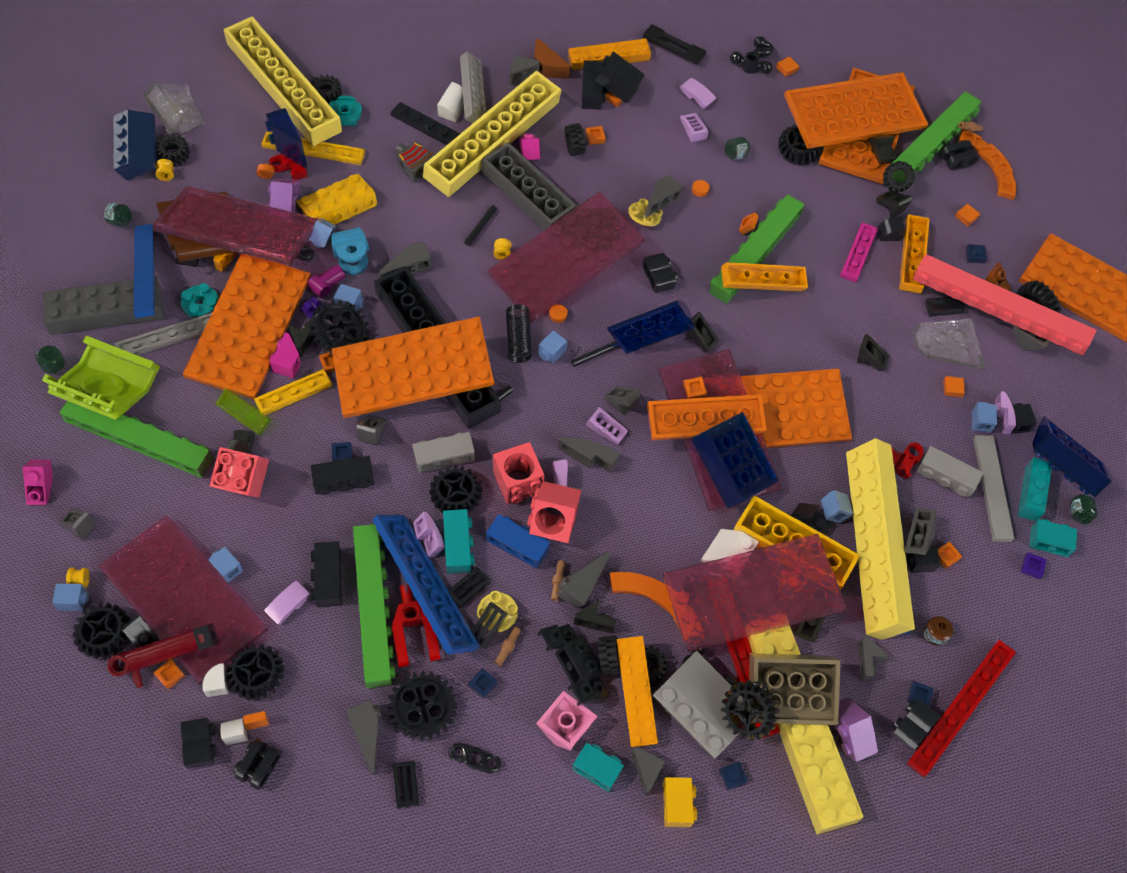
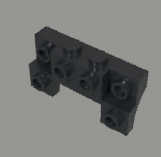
M556 624L541 629L537 633L538 636L542 635L548 646L546 648L547 651L558 649L555 655L571 682L568 690H572L578 700L577 706L589 703L597 704L609 696L607 689L600 679L603 671L599 663L596 661L584 638H577L570 624L560 627Z

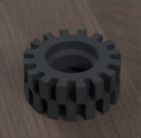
M326 74V77L320 75V78L317 76L315 80H312L311 85L328 104L332 100L333 102L336 101L337 97L342 95L340 81L337 78L334 79L333 75L329 77V74ZM323 89H331L330 91H327V92L321 91V90H323Z
M581 124L566 125L564 127V137L570 156L584 154L586 151V139L584 138L585 134Z
M167 134L166 138L162 136L161 141H157L156 151L159 160L168 159L176 167L177 163L182 165V161L186 162V158L189 159V147L187 141H185L184 137L181 138V135L178 134L176 137L175 134H172V136ZM172 148H178L175 152H167Z
M897 161L891 163L883 173L884 185L890 191L904 192L914 184L915 171L907 162ZM897 170H902L906 175L905 181L901 184L895 183L892 179L893 173Z
M616 635L598 638L600 665L604 675L621 673L617 646L618 638Z
M644 645L646 659H651L656 665V669L648 673L650 686L651 684L656 685L658 681L660 682L666 673L668 666L666 664L667 658H664L665 654L663 651L659 652V648L652 649V645L646 648V645Z

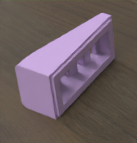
M696 113L680 116L691 143L707 139L708 130Z
M600 407L585 424L591 430L616 445L620 443L629 431ZM604 422L607 423L605 428L602 426ZM610 426L614 428L611 432L608 431ZM617 430L620 431L619 435L615 437V432Z
M568 460L553 461L552 475L554 483L567 487Z

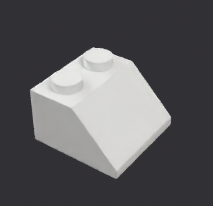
M721 529L701 561L736 581L755 551L759 541L742 531Z

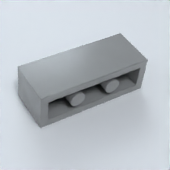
M460 432L453 436H441L434 440H422L412 444L418 473L475 461V451L470 432Z
M932 446L925 453L916 471L923 477L930 478L941 486L947 487L958 495L970 498L984 473Z

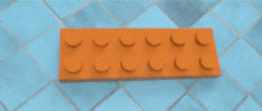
M762 394L648 401L647 403L651 440L766 433L767 431Z

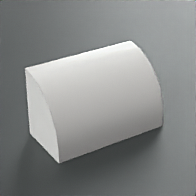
M451 82L437 104L439 117L457 122L464 111L462 86Z

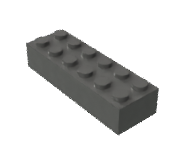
M506 143L482 159V173L549 236L576 219L577 205L511 144Z
M155 276V315L135 318L134 280L43 292L44 325L50 335L165 319L162 287L158 277Z

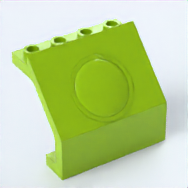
M86 335L83 343L87 347L78 364L59 379L45 374L42 381L48 384L47 388L49 390L47 393L117 420L149 392L160 366L151 360Z

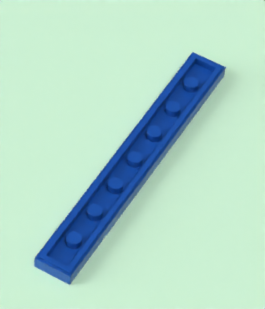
M153 224L134 226L135 318L155 315Z

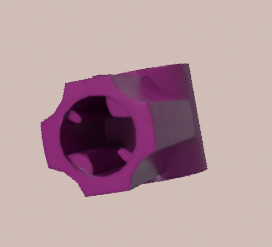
M334 265L322 275H313L308 280L307 286L319 298H324L331 292L332 287L345 279L346 276L339 265Z

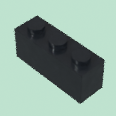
M584 60L581 109L601 110L602 103H605L606 93H602V91H605V88L595 81L598 75L596 71L602 61Z
M370 456L311 465L315 494L327 495L334 491L345 492L353 488H368L371 485H375Z
M339 541L314 543V550H311V562H314V569H311V581H314V588H311V601H315L317 608L342 606L341 547Z

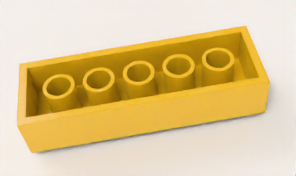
M755 495L734 528L735 531H742L759 541L756 550L791 570L797 571L798 574L833 592L836 596L844 586L860 557L854 551Z

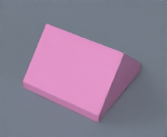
M563 691L536 724L554 745L571 750L596 720L597 715L583 705L577 706L578 701Z

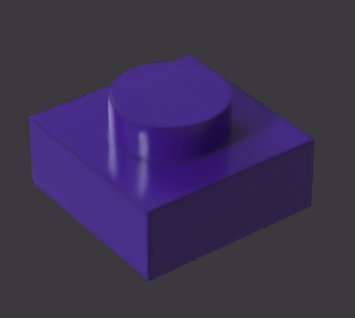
M1027 552L1024 556L1021 572L1041 579L1047 559Z

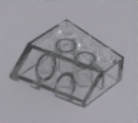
M153 82L143 97L147 101V105L155 112L156 117L166 127L168 133L183 136L204 125L205 120L200 109L193 103L195 101L194 96L189 94V85Z
M972 318L919 323L912 332L916 349L926 358L985 369Z

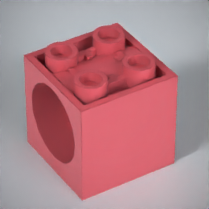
M528 442L493 454V473L506 504H517L525 498H533L536 488H540L544 481V473L531 443ZM520 470L527 472L530 476L523 480H516L509 477L508 474Z
M219 447L210 487L260 498L269 459Z
M543 481L541 487L536 488L535 496L532 498L530 507L532 512L527 522V526H530L529 534L569 543L582 490ZM544 508H555L559 510L563 515H552L548 513Z

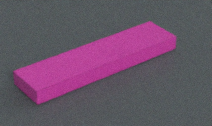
M863 222L861 223L840 277L855 283L857 282L878 228Z

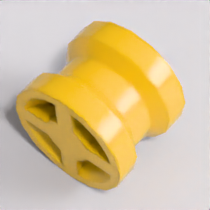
M160 159L156 162V177L159 180L169 181L173 179V162L168 159Z
M505 238L495 240L493 256L498 260L509 259L511 257V241Z
M70 567L66 574V584H82L84 588L88 587L90 580L89 569L81 568L77 570L75 567Z

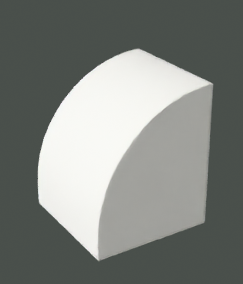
M224 663L214 666L205 675L203 692L206 697L229 694L228 679L226 677L227 668Z
M243 718L221 723V739L226 746L248 741L247 729Z

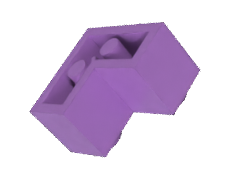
M279 178L271 181V184L268 186V194L271 197L267 207L270 217L282 219L295 218L296 199L300 198V180Z
M850 698L839 701L838 725L829 726L836 729L841 735L843 741L841 747L845 755L858 762L877 753L878 748L871 716Z

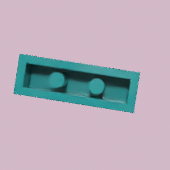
M1033 457L1025 467L1018 517L1036 522L1045 513L1052 462Z
M467 509L443 511L447 574L470 573L471 565H475L474 553H470V547H473V535H469L468 528H472V516L467 515Z

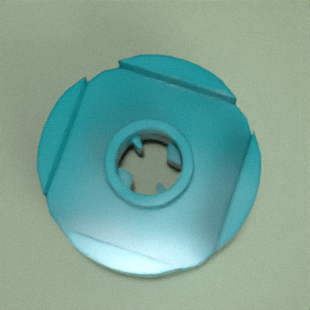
M339 96L336 101L333 102L332 100L329 103L330 107L340 117L342 126H355L358 124V120L362 116V107L360 102L358 103L354 97Z
M206 283L192 286L181 293V306L184 313L189 317H199L212 313L219 300L216 291ZM198 300H203L202 304H195Z

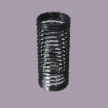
M521 304L511 305L506 309L508 358L513 362L523 363L532 358L529 309ZM519 312L525 313V314H514V315H511V314H513V313H519ZM526 352H528L527 354H523V355L513 354V353H526Z

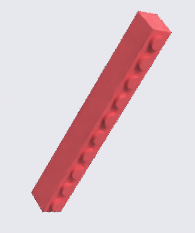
M927 254L922 259L913 280L936 291L958 299L987 314L998 317L1005 322H1009L1082 356L1088 349L1097 331L1092 327Z

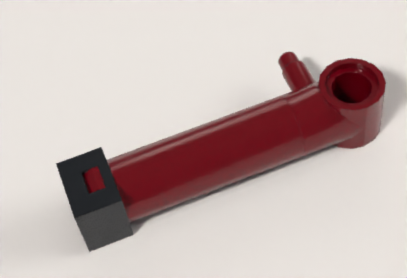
M213 622L117 654L110 658L107 669L111 675L116 677L131 673L136 688H141L143 683L140 669L218 644L219 640ZM119 659L125 663L124 669L119 667Z

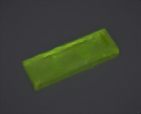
M226 388L215 403V405L258 435H262L271 421L269 417Z

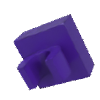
M312 297L300 306V310L310 320L313 312L317 311L318 306L323 305L315 297Z

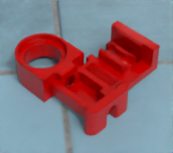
M300 149L293 154H279L269 159V165L274 168L276 173L291 169L290 174L293 180L308 177L304 166V156ZM277 162H280V163H281L280 165H276V166L273 165L274 163H277Z
M910 443L903 453L900 452L899 454L892 447L895 473L904 479H908L912 475L909 472L913 465H916L923 456L924 449L919 443ZM909 449H916L918 456L912 455Z

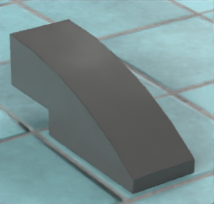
M561 437L559 439L558 449L588 468H591L595 463L611 473L619 462L620 453L600 443L573 437Z

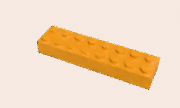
M645 38L568 48V58L572 70L583 69L584 60L602 61L606 55L610 56L613 51L629 63L650 60L651 51Z
M908 214L904 228L899 290L921 294L924 284L913 280L922 259L927 254L929 218Z
M729 262L721 266L723 288L804 291L808 288L806 267Z
M643 636L617 639L631 747L658 744Z

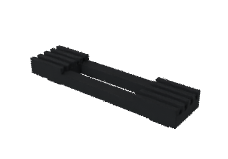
M653 24L643 33L644 39L646 38L648 41L696 65L706 55V50L694 44L690 45ZM663 38V39H665V40H667V41H669V42H671V43H673V44H675V45H677V46H679V47H681V48H683V49H685V50H687V51L685 52V51H683V50H681V49H679V48H677V47H675V46H673V45H671V44H669V43H667V42H665V41H663V40H661V39Z

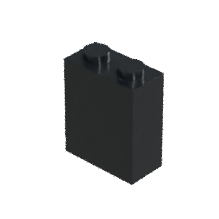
M613 51L610 56L606 55L602 60L600 67L596 71L598 75L595 81L622 101L628 103L636 93L645 74Z

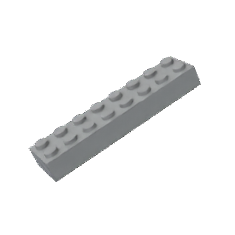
M467 51L460 56L465 119L473 124L486 113L482 62Z

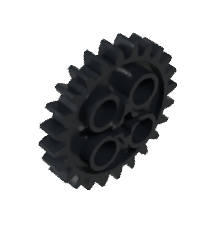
M339 299L337 304L334 300H331L330 305L324 302L323 306L319 305L317 311L313 312L309 329L312 330L310 336H315L312 341L313 343H320L317 347L318 349L325 348L324 354L330 351V356L332 357V348L360 343L369 339L370 336L367 334L370 332V329L366 328L369 322L363 321L366 315L360 316L361 309L354 310L355 304L349 307V301L343 305L341 299ZM343 317H347L349 321H345ZM325 319L330 320L332 324H328ZM348 334H352L354 338H350ZM330 336L335 337L337 341L331 340Z
M424 671L421 672L419 677L413 672L412 679L405 675L406 682L403 683L399 680L398 685L400 688L393 687L392 691L395 695H389V700L393 703L387 704L388 709L392 710L388 715L390 718L395 717L391 721L392 726L398 724L397 732L404 729L403 736L407 737L411 734L412 741L415 740L416 736H420V740L423 742L426 735L429 740H432L433 733L440 737L439 730L448 731L446 723L452 725L453 720L450 717L456 716V712L452 710L457 708V703L452 702L456 700V694H451L453 687L446 688L448 680L441 683V675L433 678V672H430L428 677L425 676ZM418 688H420L429 721L427 724L423 719L416 691ZM433 689L436 691V694L428 697L425 695V692ZM408 695L415 697L412 702L404 701V698ZM438 709L441 711V714L437 717H432L430 712ZM413 715H418L420 720L412 723L409 721V718Z

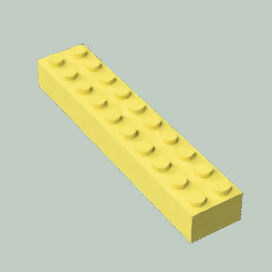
M253 16L223 29L227 45L312 146L342 132L340 117Z
M535 71L424 164L423 178L447 197H450L482 169L483 158L506 143L512 144L559 103L562 89L538 71Z
M875 438L846 452L856 547L857 554L860 555L858 566L866 635L884 640L914 630L915 625L892 447L890 444Z
M785 614L746 625L744 630L752 653L801 655ZM777 723L780 729L779 734L816 834L852 825L864 818L829 726Z

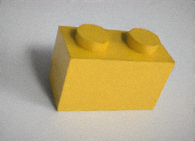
M665 777L663 781L664 827H691L694 821L697 820V808L693 807V798H696V786L692 785V778Z

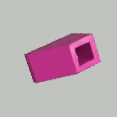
M532 133L522 134L523 137H519L521 155L527 160L540 159L539 138Z
M285 333L283 338L279 339L275 354L271 355L269 363L273 373L294 379L301 365V360L289 333Z
M31 459L22 467L26 505H47L53 481L51 460Z

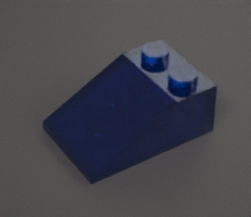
M286 108L266 113L267 121H265L267 131L270 132L268 135L270 144H274L278 152L304 168L308 167L302 140Z

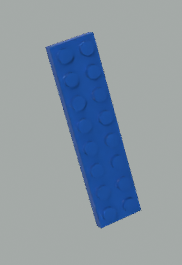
M376 515L372 521L377 531L384 540L386 547L393 556L396 565L403 574L405 581L413 592V596L417 599L447 655L476 651L480 647L422 544L417 539L406 516Z

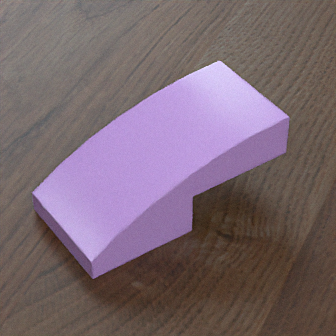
M690 78L679 87L690 100L694 98L702 109H705L716 99L713 93L693 78Z
M1001 391L995 400L997 417H1002V433L1010 435L1016 426L1015 413L1009 397L1005 392Z
M423 512L413 522L416 537L418 540H424L428 557L435 558L445 548L436 524L427 512Z
M296 580L281 592L264 611L277 624L281 625L294 609L298 610L311 593Z

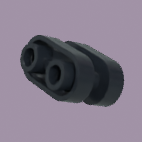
M969 140L947 144L940 153L952 171L972 166L980 159L979 154L976 150H973L974 146Z
M260 739L249 743L246 748L245 757L236 764L233 771L235 779L243 783L250 778V787L258 791L265 785L282 754V751L274 746L266 751L267 743ZM262 758V759H263L262 762L260 763L259 767H258L257 770L255 771L254 769H255L256 765L258 764L259 760Z

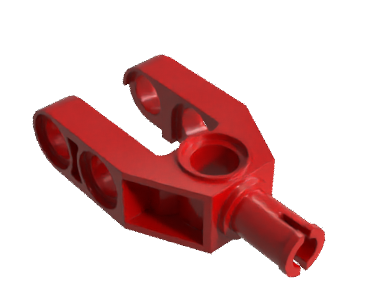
M405 584L401 585L399 589L402 604L398 605L392 624L399 668L409 666L403 631L405 627L423 625L430 661L441 660L436 633H434L418 601H415L409 585L407 584L408 592H406ZM409 612L417 614L414 618L406 617V614Z

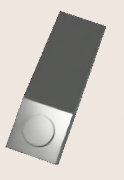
M670 175L659 178L655 183V189L644 217L647 218L679 200L683 186Z
M424 242L413 243L405 247L379 272L380 278L404 266L409 269L411 274L432 268L431 256Z
M916 508L905 547L906 553L927 554L934 541L937 529L936 510Z
M606 552L597 556L566 578L564 577L558 585L560 589L556 595L575 608L585 605L610 553Z
M368 700L346 710V713L369 770L373 775L376 773L380 729L378 718L381 717L378 706H372L371 701Z

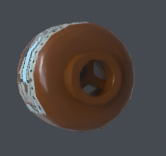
M942 616L931 618L923 628L924 638L932 645H944L953 635L952 623Z

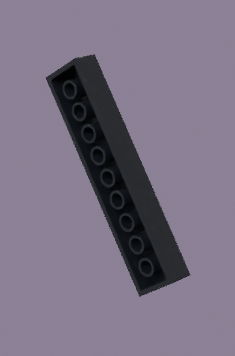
M406 266L374 281L375 294L402 333L446 324ZM491 386L446 396L467 429L501 413V400Z

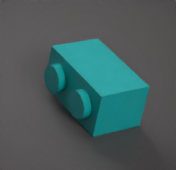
M1038 519L1031 527L1029 548L1068 558L1076 550L1077 529L1071 528L1066 524L1060 525L1046 519Z
M586 742L573 763L572 770L609 793L622 772L624 765L621 764V760L616 756H608L603 753L602 748L594 743L590 745Z

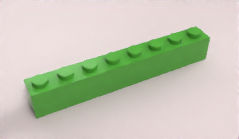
M965 91L892 163L897 161L907 162L914 169L915 175L917 171L921 172L925 163H930L935 153H940L944 144H949L953 135L959 134L962 129L959 128V123L968 122L972 116H977L982 101ZM897 170L893 173L892 179L900 184L905 181L906 175L902 170Z
M788 194L784 199H780L775 209L769 211L767 219L759 223L756 232L752 231L748 241L741 244L739 252L731 256L729 263L761 264L801 216L805 204ZM720 270L717 277L714 276L710 282L711 289L709 293L728 304L740 288H723L722 272Z
M69 401L66 402L59 412L66 423L199 478H202L213 460L210 450L206 446L201 444L198 446L187 438L183 437L181 439L176 437L170 431H161L155 425L150 423L144 424L133 416L127 417L123 414L117 420H114Z
M375 524L353 526L365 685L367 689L392 686V679L395 678L394 665L390 666V658H394L393 646H389L388 638H392L391 625L387 626L386 620L390 618L389 606H385V599H389L388 588L383 585V580H387L386 568H382V561H385L384 549H380V543H384V540L377 531Z

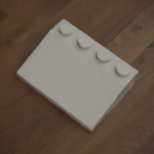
M697 650L652 695L713 759L738 735L733 734V727L726 728L729 721L722 720L726 713L720 711L721 708L726 707L722 700L727 698L725 693L731 691V685ZM741 695L737 700L736 706L743 704L744 698Z

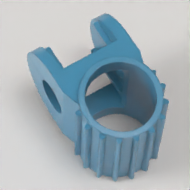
M360 227L331 233L334 259H338L339 266L343 272L349 275H358L364 272L368 266L366 251H369V246ZM359 261V263L355 266L349 264Z

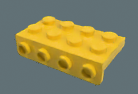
M357 173L326 188L319 189L310 195L303 196L301 199L296 200V203L314 227L316 220L320 218L334 225L375 207L377 199L374 190Z

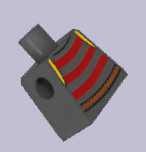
M413 142L408 147L401 143L395 149L398 153V166L413 183L423 177L424 164L436 155V153L416 142Z

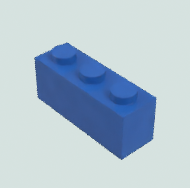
M498 514L486 532L487 542L536 569L539 568L550 550V542L547 538L529 534L530 529L528 527L519 526L508 516L503 517Z

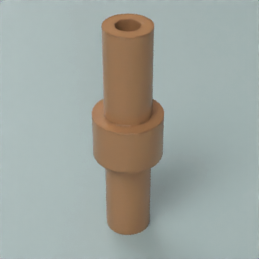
M971 121L960 122L958 125L959 128L969 132H981L983 130L982 125Z
M558 561L556 573L552 578L551 600L559 601V596L556 594L560 589L558 585L564 578V561Z
M514 627L508 639L504 640L500 647L501 651L494 662L496 665L501 667L508 654L512 653L515 648L514 643L521 633L519 628Z

